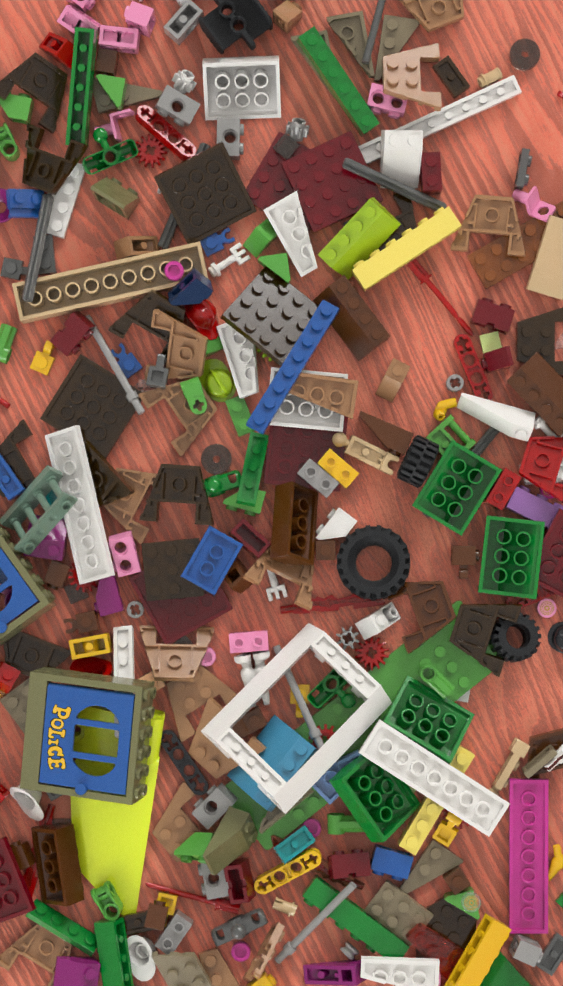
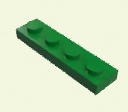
M250 432L236 500L237 504L255 507L269 435Z
M36 899L34 901L36 909L28 912L26 917L92 957L97 948L96 935Z

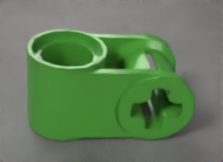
M5 122L0 127V151L6 160L16 161L20 156V149ZM8 148H15L12 154H6Z
M199 377L180 382L190 410L197 415L204 413L207 409V402ZM195 401H199V403L204 404V406L201 407V411H198L197 408H193V406L195 405Z
M106 881L103 886L91 889V896L105 919L109 921L116 920L123 911L124 905L112 883ZM109 907H115L117 912H112Z

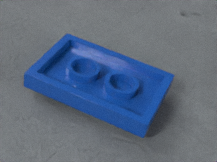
M209 525L181 577L215 595L243 544Z

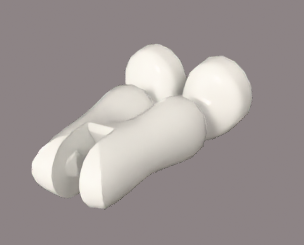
M269 650L252 653L255 662L254 669L252 668L250 653L234 656V662L242 665L240 675L244 686L266 666L264 662L270 657ZM269 691L262 697L264 705L270 704Z

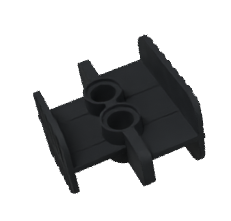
M214 0L218 7L203 18L201 16L198 18L202 31L220 54H223L226 48L240 38L245 41L251 50H254L256 44L253 40L268 29H273L272 19L259 0ZM224 9L232 10L230 15H224L222 12ZM236 24H242L244 26V28L239 31L235 30L233 27Z

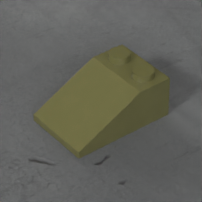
M105 177L91 186L90 190L97 201L129 220L140 202L136 191L131 188H123L121 186L122 183L115 178L109 179Z
M229 806L203 854V858L212 875L218 874L246 852L252 843L256 841L258 832L250 813Z

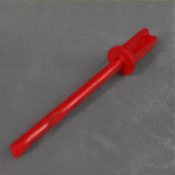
M416 258L411 261L407 266L420 280V285L425 282L452 316L457 319L462 328L470 336H473L474 333L471 328L459 317L457 311L429 279L432 274L429 275Z
M145 883L151 889L215 905L214 911L218 909L238 915L241 903L231 904L230 900L222 898L207 900V897L167 888L155 883Z

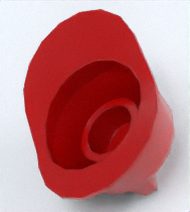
M206 299L200 304L185 305V314L196 330L209 340L216 339L219 336L216 326H219L215 319L217 313L215 306Z
M93 656L75 659L70 666L72 671L111 676L113 669L110 661Z

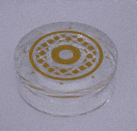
M467 892L462 896L461 904L464 910L473 913L479 910L481 899L475 892Z

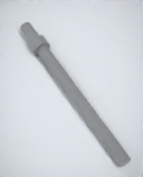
M90 315L85 316L95 325L92 330L94 332L93 336L125 390L127 400L133 404L138 415L143 414L145 410L139 401L136 390L133 391Z
M280 645L273 647L276 655L282 650ZM290 669L285 674V677L309 728L310 738L314 740L319 750L324 745L321 731L316 727Z
M351 881L292 941H288L283 946V950L274 960L280 964L288 955H292L297 950L296 947L357 887L356 884Z

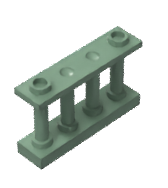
M49 465L41 471L0 518L1 525L15 530L20 538V541L14 547L15 550L27 555L33 552L78 501L76 497L62 492L58 482L63 477V474ZM53 490L57 499L50 506L45 496ZM40 503L45 513L37 519L33 510ZM28 517L32 527L25 533L21 524Z

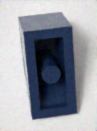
M194 268L168 292L169 303L172 306L200 304L204 299H208L213 292L211 281Z

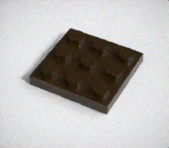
M199 538L141 544L147 601L205 596L204 589L181 577L182 572L200 543Z

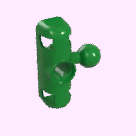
M97 128L93 132V138L101 144L103 150L83 158L82 166L86 174L92 175L137 156L138 149L132 139L110 147L107 142V131L103 128ZM127 142L126 145L120 147V144ZM107 152H111L114 156L111 163L105 159ZM130 153H131V155H132V156L129 157V158H125V157H124L125 155H128V154H130ZM92 156V159H91V160H88V161L85 160V159H87V158H89V157ZM97 168L98 171L93 173L90 172V170Z
M233 470L204 479L207 496L210 498L226 493L228 490L239 487L241 480L240 471ZM235 474L236 482L230 483L228 476Z
M334 669L307 695L308 701L317 709L323 708V705L329 702L336 694L341 698L343 707L352 708L356 704L355 696L343 690V687L348 682ZM332 680L337 681L334 689L329 688V683ZM315 690H318L320 693L316 697H313L312 693Z

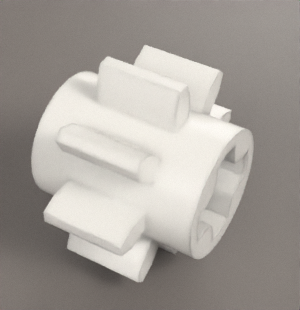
M185 69L175 73L171 80L175 82L174 89L183 94L186 92L190 93L191 90L193 91L197 84L193 81L195 78L194 74Z

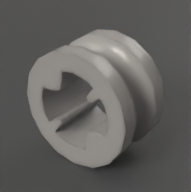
M457 374L449 376L446 380V387L451 392L459 391L464 385L463 378ZM458 379L459 387L455 386L452 388L450 380Z
M132 601L128 604L127 613L130 617L139 618L143 615L144 607L141 602ZM135 604L139 605V610L141 611L139 614L136 613V615L131 613L132 609L130 608L132 605L135 607Z
M347 941L345 942V947L340 948L351 960L355 959L354 955L359 954V951Z

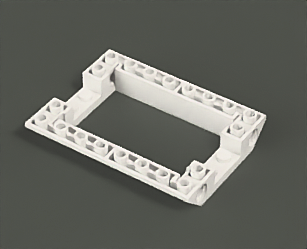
M308 623L201 732L228 759L231 757L258 784L257 787L286 814L392 704V701L382 686L327 633ZM310 648L319 661L322 663L326 661L352 686L351 691L365 702L286 782L231 728Z

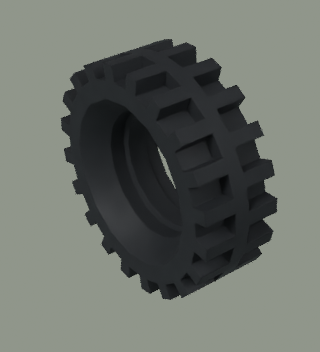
M366 525V527L357 528L355 532L350 535L348 534L345 541L341 543L339 553H337V570L343 584L352 594L362 599H371L372 601L382 598L386 599L388 596L396 594L404 586L409 576L410 554L407 545L401 537L391 529L383 528L380 525ZM368 546L382 547L391 557L392 566L390 572L381 580L370 581L364 579L356 569L358 554Z

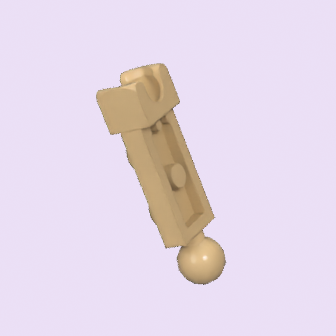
M337 432L332 437V442L336 447H346L344 453L388 475L393 474V470L388 468V462L390 460L396 462L400 460L399 457L354 435H351L349 440L342 432Z
M516 737L508 748L511 752L492 783L493 787L489 788L490 791L499 796V790L501 791L503 787L506 788L508 786L511 772L516 771L520 765L519 758H524L530 748L528 744Z

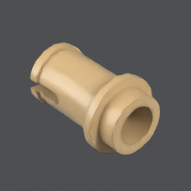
M497 67L486 74L481 73L477 78V82L481 88H486L493 82L502 79L503 75Z
M276 897L272 909L286 913L290 917V915H295L298 905H295V902L290 903Z

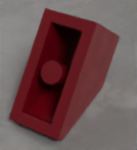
M510 346L484 353L483 358H481L483 370L486 369L487 373L513 366Z

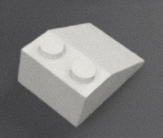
M381 130L380 173L412 188H418L423 150V130Z

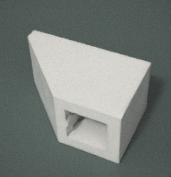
M338 507L337 510L333 508L327 516L329 521L326 525L321 524L316 530V539L324 540L346 537L357 520Z
M390 602L359 620L355 625L363 639L366 640L401 619V616L394 604Z

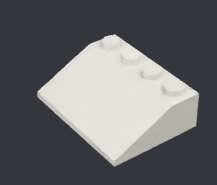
M279 55L203 58L205 121L217 120V118H281Z
M271 367L270 384L280 368ZM302 371V373L348 379V374ZM289 393L270 425L343 432L344 416Z

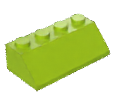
M374 197L370 198L318 255L333 270L342 276L345 275L349 280L353 276V265L362 259L364 262L370 258L369 255L377 250L401 223Z

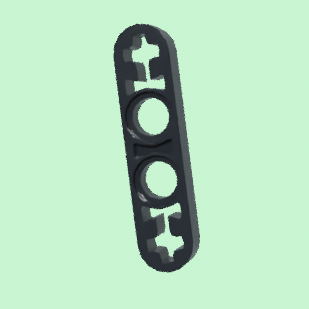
M171 729L163 730L162 747L192 792L196 795L205 794L209 788L207 779L191 755L188 754L187 749L176 733ZM165 733L173 736L171 738L173 744L175 742L179 744L174 746L171 751L168 749V747H171L170 743L163 741ZM181 749L184 752V757L182 759H175L173 756L174 750ZM186 765L194 767L195 772L193 775H186L184 773ZM197 774L200 775V777H197L199 783H205L203 791L195 789L197 786L195 780L192 783L190 782V779H193Z

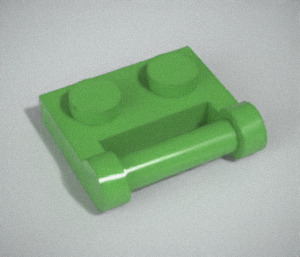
M451 414L425 437L439 444L438 452L442 456L451 441L454 440L444 429L447 425L466 444L465 448L470 449L477 443L473 438L470 439L459 427Z

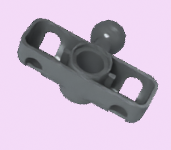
M257 908L246 914L237 915L226 923L213 928L211 936L216 947L233 939L240 940L251 931L267 924L268 919L261 908ZM258 913L260 920L255 921L252 915ZM222 929L225 936L220 937L217 931Z

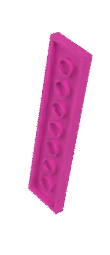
M509 778V928L512 929L509 934H548V778Z

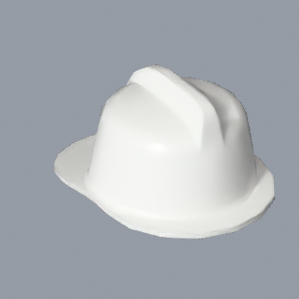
M20 784L18 787H11L9 792L24 813L33 820H43L44 813L39 806L42 792L22 789Z
M132 935L127 938L132 973L138 980L148 981L152 979L156 970L155 962L151 957L152 952L156 951L154 943L145 936Z

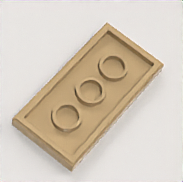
M549 215L526 289L563 300V219Z

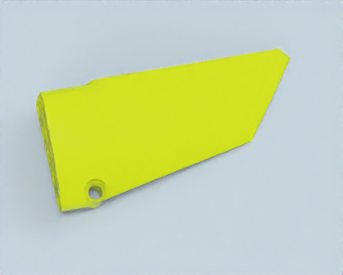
M89 706L83 709L77 716L81 719L114 723V714L102 706ZM156 709L153 718H151L153 733L151 738H149L151 753L147 759L149 773L145 780V784H147L146 796L133 805L70 796L71 824L74 825L81 873L96 889L103 886L106 881L112 883L124 905L121 915L137 911L165 712ZM77 725L81 728V731L75 732L74 751L117 757L119 738L115 737V730ZM76 758L75 761L76 765L83 772L93 776L105 775L115 767L113 763Z

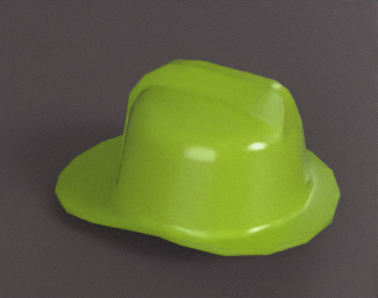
M218 359L205 360L204 373L199 377L203 388L209 397L217 402H225L231 399L235 394L236 386L228 368Z

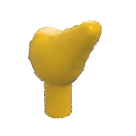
M559 844L553 845L554 857L548 870V881L552 880L563 868V854Z

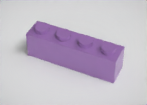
M520 485V487H516L504 508L528 520L545 522L544 528L548 529L558 509L563 510V506L556 502L554 505L547 502L548 498L543 495L537 494L535 496L531 494V490L525 486Z

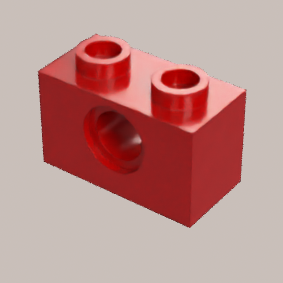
M503 468L483 502L498 511H502L522 477L507 468Z

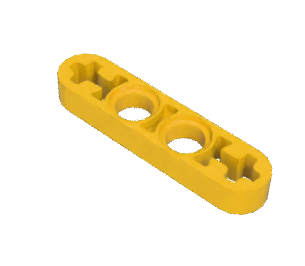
M309 848L296 855L286 864L281 863L262 873L255 879V891L259 894H267L316 868L321 863V852L317 848ZM310 854H312L313 856L317 855L316 861H314L313 859L309 860ZM298 862L302 868L299 871H294L291 868V864ZM281 871L285 874V877L282 880H278L274 877V874ZM260 881H262L263 883L267 882L266 888H264L263 886L259 887Z

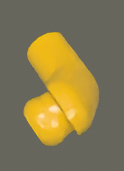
M455 397L437 403L433 411V416L437 421L445 419L448 409L457 407Z

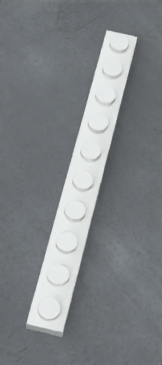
M512 75L441 108V111H434L395 130H423L424 139L521 94L522 91L515 76ZM381 136L358 146L366 164L380 159Z

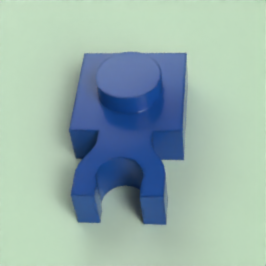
M229 227L224 229L220 235L216 232L200 240L207 257L224 250L223 244L235 242L234 237L231 239L225 238V235L231 232Z
M120 343L121 353L117 354L113 349L111 352L114 357L120 360L117 363L126 378L129 379L143 367L132 352L128 355L126 354L124 345Z

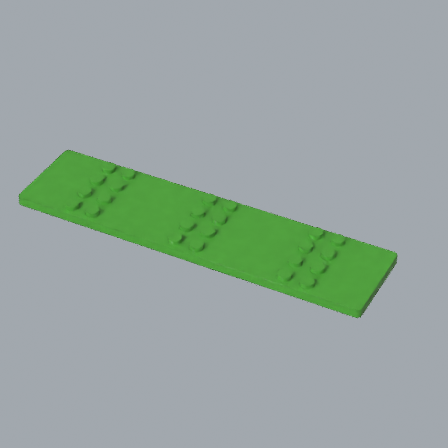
M456 601L452 604L456 618L460 605L463 604L461 601ZM455 619L410 654H407L403 643L388 655L389 658L383 659L386 662L385 665L380 662V669H377L375 665L373 671L369 670L368 673L382 686L390 700L393 701L407 676L432 689L418 674L420 666L428 663L434 666L455 686L453 691L446 697L455 702L492 671L483 667L476 659L467 655L449 641ZM488 644L486 653L496 656L497 652H492L491 650L493 645ZM426 668L423 676L425 678L431 677L432 669ZM350 685L344 691L353 694L356 698V704L352 708L343 707L341 698L336 696L312 716L316 727L320 725L321 729H324V724H327V729L329 730L331 726H334L333 732H336L365 701L361 697L358 698L351 691L352 686ZM388 708L341 757L357 749L360 750L378 720L383 719ZM304 722L295 731L308 742L313 743V740L308 739L310 736L308 732L310 731L306 722ZM323 736L322 741L325 743L328 739L326 736ZM232 780L225 785L238 798L231 807L250 813L258 832L257 840L265 850L271 849L273 845L278 843L271 835H276L283 839L328 803L313 788L314 793L261 834L258 830L263 817L265 818L267 810Z

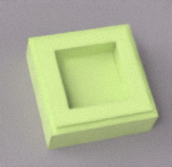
M498 331L479 335L483 354L502 348Z

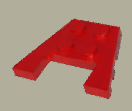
M530 437L519 469V475L562 503L563 485L556 483V479L563 459V437Z

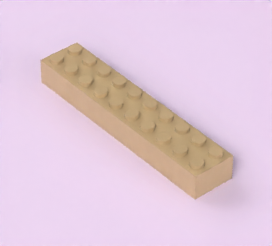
M199 241L37 278L32 302H25L22 299L25 281L12 283L20 321L25 324L76 311L141 298L151 290L158 293L168 292L194 268L206 278H208ZM171 261L181 263L184 268V275L178 281H171L165 275V266Z

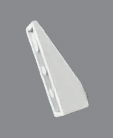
M461 393L457 404L458 409L509 437L528 442L534 427L535 412Z

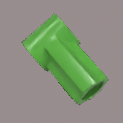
M3 323L0 326V362L7 364L18 329Z
M426 663L420 666L418 670L419 677L445 699L455 686L431 664ZM426 668H431L433 671L429 678L423 676Z
M344 813L327 814L328 834L341 835L345 834V832H364L353 815H345Z

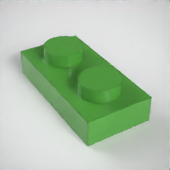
M237 396L226 400L225 403L238 436L241 437L255 431L246 426V422L251 414L245 399Z

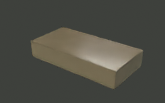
M548 745L522 767L524 775L529 779L558 754L552 745Z

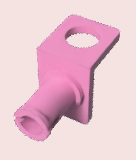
M131 109L109 114L110 123L95 126L94 131L97 128H103L107 131L108 135L113 134L115 140L122 142L118 119L133 116L135 113Z
M536 186L529 193L515 189L512 194L514 201L526 205L529 216L547 222L548 216L553 215L556 210V206L540 201ZM542 208L549 209V212L545 215L538 213Z

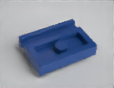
M7 189L8 218L38 219L44 191L35 189Z

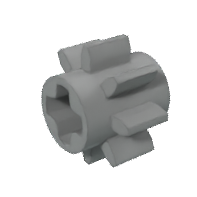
M293 118L292 122L288 121L285 134H289L290 140L300 142L303 141V137L307 138L310 126L306 125V121L302 118Z
M351 626L346 631L341 627L343 632L341 634L336 633L340 637L337 644L343 643L344 650L347 646L354 649L353 643H359V640L355 639V636L359 633H352ZM351 633L350 636L353 640L345 643V639L342 638L343 635Z

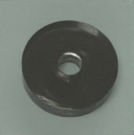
M530 39L516 41L509 52L511 64L521 71L534 68L540 59V49ZM526 52L528 57H523L521 53Z
M212 444L203 451L201 463L207 472L214 475L223 474L230 468L232 456L225 446ZM214 456L220 457V461L218 463L213 462Z

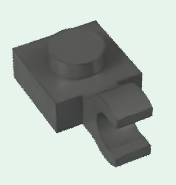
M4 257L0 276L20 281L21 275L26 276L28 267H23L24 262L21 260Z
M158 354L156 367H149L146 381L147 386L166 389L169 369L165 368L166 355Z

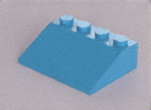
M275 714L256 737L267 747L258 755L286 782L318 751L315 746ZM237 766L228 773L227 776L263 808L270 812L274 810L276 805L257 787L258 784L240 766Z

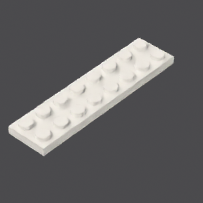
M80 425L45 435L51 465L63 474L58 485L62 492L78 499L65 514L64 520L79 584H86L115 576Z
M380 719L358 751V753L488 837L510 805L506 800Z

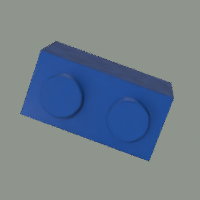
M375 844L370 867L374 874L384 876L385 873L392 875L391 878L398 881L408 880L414 856L411 853Z

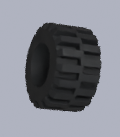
M420 435L414 437L397 472V478L417 488L422 486L436 459L439 444Z
M521 612L517 623L503 618L497 619L491 640L489 641V645H493L492 652H497V657L505 659V662L510 661V663L530 658L532 654L537 652L536 647H539L541 643L538 641L541 638V634L537 632L540 628L534 625L536 621L534 619L530 620L529 615H523ZM509 627H515L521 632L523 641L520 648H514L508 643L506 633Z

